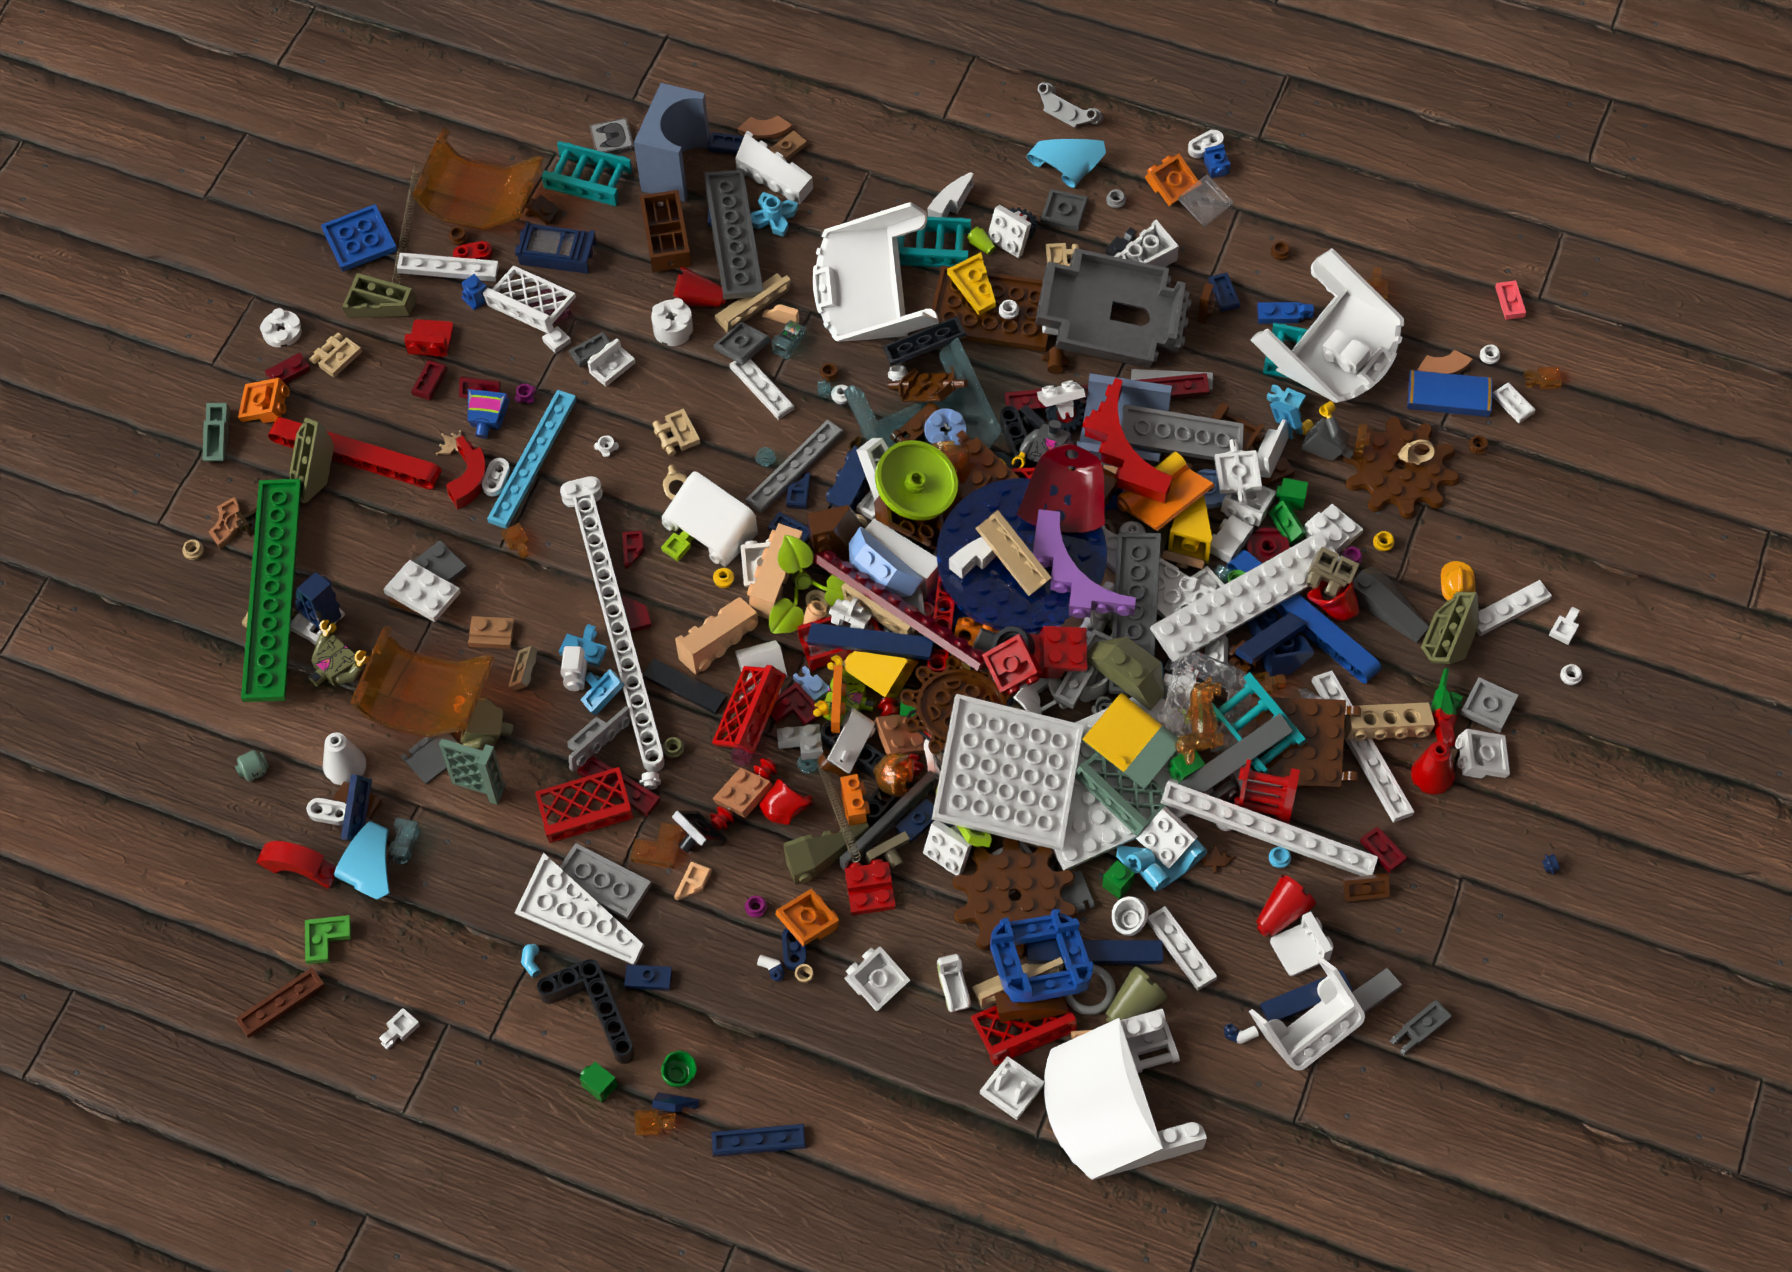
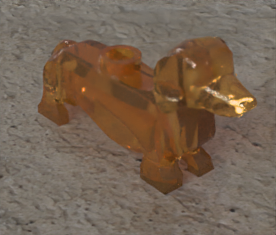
M1208 677L1203 683L1194 684L1190 693V707L1187 710V717L1191 719L1192 733L1179 737L1175 742L1176 750L1183 754L1186 765L1193 763L1195 751H1203L1208 748L1215 749L1216 746L1224 745L1223 733L1216 732L1218 725L1212 704L1213 692L1215 695H1221V683H1211V677Z

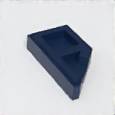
M811 473L805 474V477L797 483L794 482L788 486L786 508L807 509Z
M658 1092L653 1099L652 1108L670 1112L682 1111L683 1107L697 1109L699 1107V1099Z

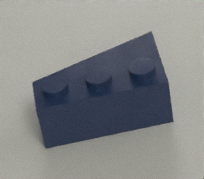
M854 446L852 451L850 450L847 453L843 469H839L834 486L830 487L826 494V501L834 508L849 505L855 511L857 505L864 498L863 492L869 483L856 451L859 447Z
M315 572L297 588V600L295 601L296 606L294 609L321 631V621L329 620L327 628H329V625L331 623L334 624L342 615L339 610L340 605L335 598L336 593L331 587L333 585L326 576L321 577Z

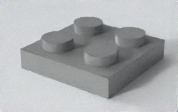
M1478 677L1460 715L1500 733L1517 701L1518 695Z

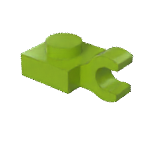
M684 530L680 535L673 533L662 545V552L678 562L691 548L689 542L694 537Z

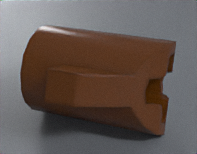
M1055 346L1042 356V361L1047 362V370L1051 374H1060L1063 372V367L1067 368L1069 366V360L1064 355L1063 349L1055 348Z

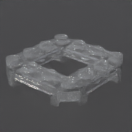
M1190 652L1180 656L1170 666L1173 673L1165 706L1160 709L1159 717H1162L1165 727L1176 736L1178 735L1211 749V752H1224L1238 742L1222 722L1221 727L1187 714L1195 678L1197 676L1226 688L1225 692H1228V701L1244 688L1246 681L1243 677L1247 674L1239 668L1199 652ZM1251 694L1224 715L1231 726L1248 713L1252 698ZM1245 726L1237 732L1241 738L1243 736Z

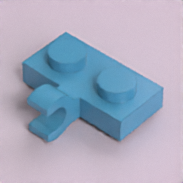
M1277 400L1270 404L1277 423H1281L1282 419L1287 420L1289 439L1294 438L1292 435L1294 429L1297 434H1303L1301 428L1303 425L1300 420L1301 413L1298 408Z
M587 624L583 638L566 634L559 649V654L563 656L565 646L582 647L585 651L584 658L587 664L599 668L607 648L604 645L593 642L597 635V631H595L596 626Z
M611 669L601 678L589 672L585 680L592 688L580 700L592 714L597 715L625 684Z

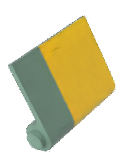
M1123 693L1114 700L1082 739L1084 743L1143 790L1173 756L1177 757L1184 750L1182 746L1184 741Z

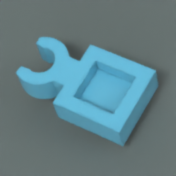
M1272 385L1271 391L1276 394H1267L1268 401L1274 402L1277 400L1294 406L1298 410H1300L1306 395L1287 388L1284 392L1277 385Z

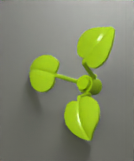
M785 535L778 552V564L783 571L793 573L791 580L795 584L793 588L794 602L792 603L788 598H782L772 607L769 616V628L773 634L790 633L797 630V626L802 625L804 613L800 607L796 606L798 604L799 589L804 590L810 585H814L825 590L824 599L831 606L835 604L837 599L844 601L841 586L845 582L834 575L828 578L827 587L812 580L806 571L802 569L812 564V550L805 542L790 535Z

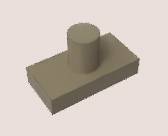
M906 831L867 851L865 858L870 864L871 861L885 856L890 867L894 869L903 864L897 849L906 845L910 838Z

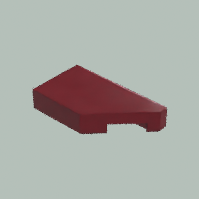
M643 530L622 532L625 569L629 568L645 552Z
M621 596L631 632L652 627L647 607L631 598Z

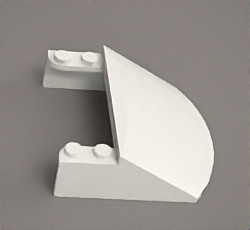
M909 202L824 230L821 236L823 237L821 247L817 248L816 251L818 258L817 264L813 268V291L818 313L821 314L824 321L823 324L837 342L908 336L907 333L939 324L938 315L932 309H925L905 315L897 237L923 230L927 222L925 210Z
M1330 249L1315 259L1311 265V274L1335 297L1295 347L1290 350L1269 329L1256 333L1251 341L1278 366L1276 371L1338 403L1363 394L1379 382L1387 373L1396 358L1398 344L1402 340L1400 335L1401 327L1404 326V318L1334 249ZM1336 330L1346 333L1353 340L1360 341L1370 348L1369 359L1356 374L1345 372L1339 364L1326 361L1321 354L1323 344Z
M1163 1009L1123 1020L1118 1018L1050 1050L1044 1076V1098L1049 1122L1060 1146L1063 1147L1070 1160L1091 1180L1204 1148L1207 1137L1203 1127L1198 1123L1190 1122L1157 1132L1127 1043L1128 1039L1161 1030L1166 1021Z

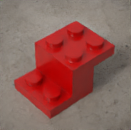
M1043 626L1039 635L1029 634L1035 643L1034 657L1043 673L1038 678L1060 679L1064 671L1086 672V628Z

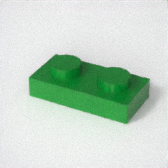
M1282 500L1268 513L1281 535L1288 539L1289 546H1293L1307 534L1288 501Z

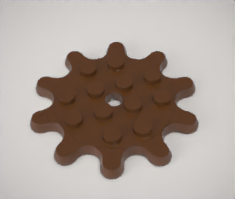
M1393 416L1387 420L1385 432L1378 433L1367 426H1363L1358 430L1357 437L1362 441L1363 448L1354 450L1351 458L1342 455L1343 462L1351 464L1357 469V474L1349 477L1345 485L1350 491L1364 489L1370 493L1371 498L1367 504L1369 510L1379 512L1386 504H1394L1398 507L1402 518L1410 519L1414 516V507L1419 502H1425L1434 509L1441 508L1444 504V499L1439 494L1438 488L1441 485L1454 486L1459 482L1457 472L1449 470L1443 465L1445 460L1454 456L1455 450L1451 444L1435 445L1432 443L1435 450L1434 456L1428 461L1421 462L1420 465L1413 462L1407 463L1399 459L1398 453L1403 446L1409 442L1421 439L1430 442L1429 439L1433 430L1428 423L1421 424L1414 431L1405 430L1401 425L1400 419ZM1418 444L1413 449L1417 455H1425L1430 450L1425 444ZM1404 463L1406 468L1398 469L1395 465Z
M952 655L946 659V669L943 672H934L927 666L918 667L916 669V677L922 683V687L918 690H903L900 693V699L904 705L911 706L917 710L914 716L905 720L906 730L910 733L919 731L929 733L931 735V740L928 743L930 752L940 754L946 746L956 694L1008 706L1007 700L1013 698L1016 694L1009 696L1008 694L1000 693L996 683L991 678L992 675L988 667L979 671L967 670L963 667L962 661Z
M1005 838L1003 851L998 855L988 853L984 847H976L972 850L971 856L977 865L976 872L972 875L958 874L953 878L954 888L963 891L968 896L967 904L955 911L954 918L960 924L975 922L979 925L980 934L976 939V945L979 949H990L991 933L1003 918L1008 917L1010 922L1051 915L1053 909H1059L1060 913L1066 914L1071 918L1076 916V906L1064 901L1061 896L1062 890L1074 883L1075 875L1070 870L1056 872L1050 868L1049 860L1053 855L1052 848L1039 846L1034 853L1027 854L1021 850L1019 840ZM1011 891H1018L1021 894V898L1018 901L1010 900L1008 895ZM1026 944L1015 945L1018 957L1022 959L1026 954Z

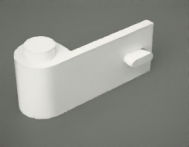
M851 708L841 722V726L844 728L827 760L846 773H850L865 742L875 732V722L856 709Z

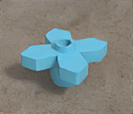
M763 192L758 200L761 210L751 213L753 228L760 229L770 224L773 234L783 237L788 230V223L785 219L795 216L798 210V203L791 200L781 202L779 198Z

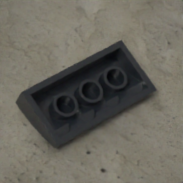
M956 316L882 347L890 366L893 367L965 338L967 335Z

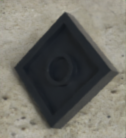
M677 810L672 816L688 833L679 843V847L687 853H690L697 843L700 846H723L727 841L699 811Z

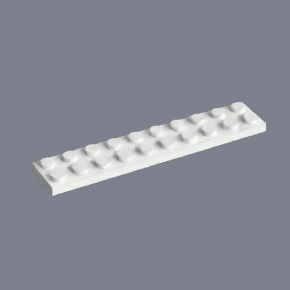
M1320 531L1153 624L1150 630L1174 664L1310 587L1306 585L1309 575L1306 572L1316 552L1321 547H1325L1335 553L1337 552L1323 532Z

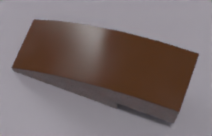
M1005 992L994 994L1000 1023L1023 1018L1025 1023L1068 1013L1065 996L1033 1002L1014 1003Z

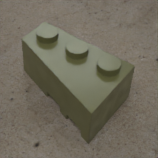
M357 273L342 308L348 318L410 316L417 298L412 288Z

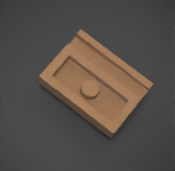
M472 616L468 646L511 649L515 624L514 618Z

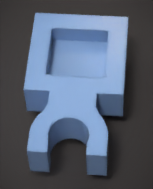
M806 666L802 668V672L805 674L804 677L798 676L797 673L793 675V680L802 685L801 687L815 703L827 696L829 686L817 674L812 677Z

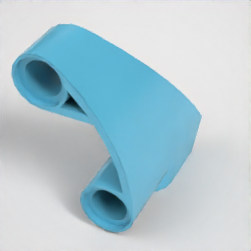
M1043 140L1037 142L1027 154V159L1037 167L1041 166L1044 162L1052 165L1063 173L1061 176L1063 182L1069 187L1074 188L1106 154L1104 141Z
M369 821L345 850L335 869L334 876L355 886L356 890L376 900L390 894L386 864V846L389 829Z
M1196 839L1169 869L1148 848L1119 845L1116 857L1135 874L1139 873L1154 891H1159L1173 883L1196 865L1206 855L1207 849Z

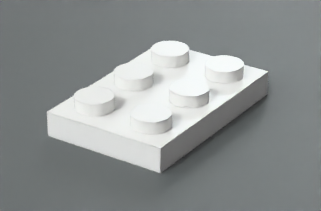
M411 560L402 567L384 588L386 595L433 622L437 621L461 593L460 588Z

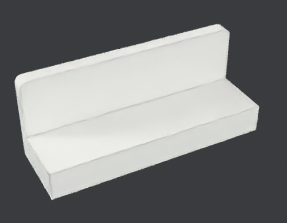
M1282 419L1277 430L1268 429L1257 452L1260 477L1270 478L1289 438L1287 420Z

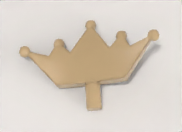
M460 430L458 435L452 432L451 435L453 437L442 433L441 436L444 438L445 445L440 444L442 450L436 453V455H450L454 450H457L456 438L461 436L462 431Z

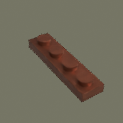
M311 967L235 1018V1020L249 1039L326 986Z

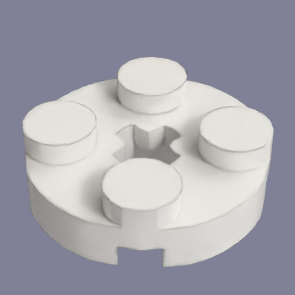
M281 308L273 310L260 325L265 342L273 347L294 344L300 338L302 332L301 323L297 315L290 311H284ZM279 327H285V330L277 331Z

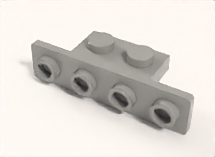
M625 706L607 723L595 717L567 742L568 748L574 751L569 755V769L574 772L577 768L583 766L593 754L598 753L601 747L608 741L613 740L617 733L629 725L630 709Z

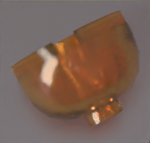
M940 441L932 444L949 458L956 474L965 470L970 459L969 445L962 442L961 446L954 445V441Z
M890 753L885 755L875 765L874 776L878 787L884 793L900 798L908 792L909 788H905L907 781L912 782L914 774L913 759L908 758L909 754Z

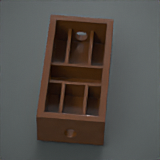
M673 190L640 195L652 272L676 269L681 266H691L679 191Z

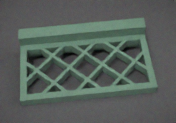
M441 739L439 746L452 784L487 794L489 803L498 805L506 786L494 747L485 744L482 751Z
M1095 752L1086 762L1084 761L1078 767L1075 778L1136 836L1140 835L1165 806L1168 807L1167 805L1154 804L1153 795H1160L1162 797L1164 789L1154 780L1148 784V789H1138L1135 782H1133V788H1124L1122 786V779L1130 778L1118 769L1117 773L1106 772V763H1111L1102 756L1098 758L1100 755ZM1092 762L1101 763L1102 772L1095 771L1089 765ZM1107 777L1117 778L1118 787L1109 785ZM1123 793H1133L1134 802H1127L1123 798ZM1138 794H1148L1149 803H1139ZM1139 808L1150 809V817L1147 820L1140 814Z

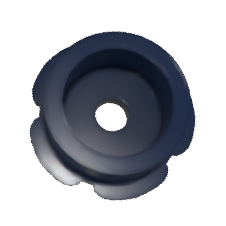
M1545 854V860H1542L1546 873L1551 872L1554 875L1555 872L1560 871L1554 854L1549 856Z

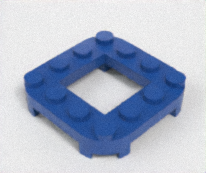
M1053 909L1051 915L1012 922L1009 921L1008 917L1003 918L993 929L990 949L1002 987L1012 1002H1033L1078 994L1089 988L1093 962H1090L1079 932L1080 924L1076 918L1073 919L1066 914L1060 913L1059 909ZM1056 938L1067 971L1027 977V974L1023 972L1015 945Z

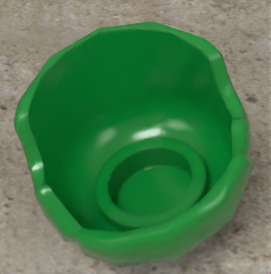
M681 1050L668 1054L661 1066L663 1081L669 1086L676 1088L689 1085L697 1071L695 1058L688 1052Z

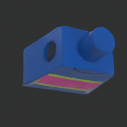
M468 389V422L472 427L477 428L476 437L487 439L489 429H500L510 402L506 393Z

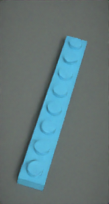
M560 390L556 391L487 518L488 523L505 529L508 528L576 402L575 395Z

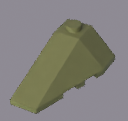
M868 823L850 826L856 842L869 830ZM830 830L824 831L822 836L815 838L811 834L783 843L786 864L795 885L811 881L839 860L848 850L841 830L839 833H831Z

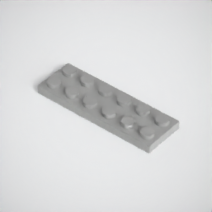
M1126 404L1122 407L1121 427L1127 441L1133 448L1171 454L1177 452L1183 456L1214 461L1215 454L1231 451L1229 441L1232 439L1233 443L1234 439L1238 440L1239 450H1242L1243 423Z

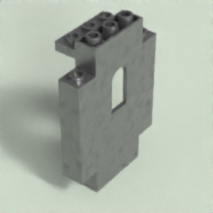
M1075 248L1070 266L1053 262L1047 263L1035 324L1059 329L1055 348L1150 368L1152 363L1157 361L1158 351L1177 354L1178 350L1183 348L1185 336H1182L1183 329L1186 330L1188 318L1185 316L1186 311L1190 310L1191 299H1188L1189 292L1185 290L1186 283L1178 281L1174 288H1169L1171 276H1168L1169 268ZM1112 303L1146 310L1150 317L1149 323L1144 326L1110 320Z

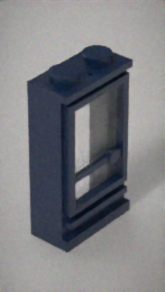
M526 221L524 229H521L520 232L521 241L519 245H516L515 256H518L519 265L588 274L589 267L587 261L588 258L592 259L593 257L592 245H597L596 233L593 230H590V232L530 224Z

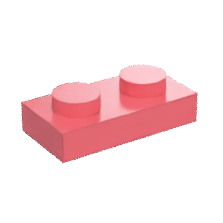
M1516 280L1496 283L1495 289L1505 320L1525 317L1526 310Z

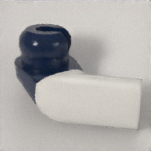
M764 955L759 956L757 965L768 968L772 980L781 981L785 975L781 962Z
M1232 1023L1224 1027L1225 1037L1239 1044L1259 1036L1255 1026L1243 1031L1237 1029Z

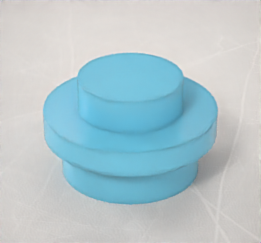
M1279 846L1270 851L1269 862L1272 866L1285 868L1290 864L1291 854L1287 849Z

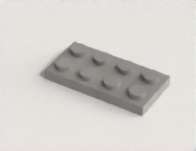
M577 843L574 844L560 865V868L603 908L628 921L651 887V881Z

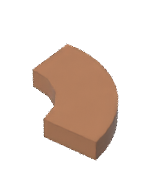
M778 115L768 120H757L750 117L738 127V133L744 136L749 131L753 134V139L759 140L760 138L768 137L772 139L777 138L792 130V125Z
M1456 350L1444 357L1427 355L1417 371L1457 375L1469 367L1472 363V358Z
M236 497L217 506L219 519L216 525L209 530L210 536L219 549L226 546L239 530L236 524L238 520L236 512H241Z

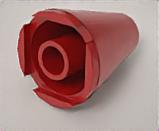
M680 267L683 275L678 274L673 297L682 299L687 306L720 307L721 304H725L726 299H723L722 287L686 267Z
M1443 742L1432 743L1412 765V782L1422 792L1431 795L1442 794L1454 782L1455 770L1451 750Z
M1282 875L1256 920L1258 925L1256 929L1265 937L1268 935L1273 937L1313 909L1317 903L1310 893L1306 896V893L1303 891L1304 888L1298 882L1287 875Z

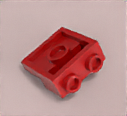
M1021 634L982 654L999 692L1002 694L1014 695L1020 690V686L1026 683L1027 685H1032L1038 682V676L1043 674Z
M876 859L871 861L870 865L862 866L861 863L856 862L850 864L849 868H845L852 916L896 909L889 862Z

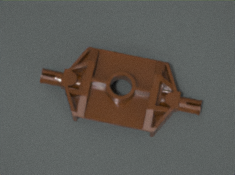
M951 367V373L920 374L918 369L914 368L901 380L889 381L888 388L889 390L899 389V396L902 402L943 401L953 391H956L957 388H967L968 380L957 379V374L953 367Z

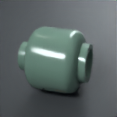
M251 750L237 758L238 765L235 766V769L240 778L245 777L247 781L251 782L264 776L267 773L266 768L269 766L262 752L258 753L256 750Z

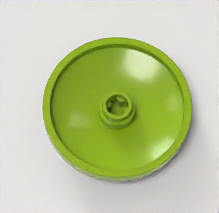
M908 440L896 443L884 452L876 466L875 484L881 499L891 510L905 518L912 520L936 518L950 507L956 497L958 478L953 464L942 451L926 442Z

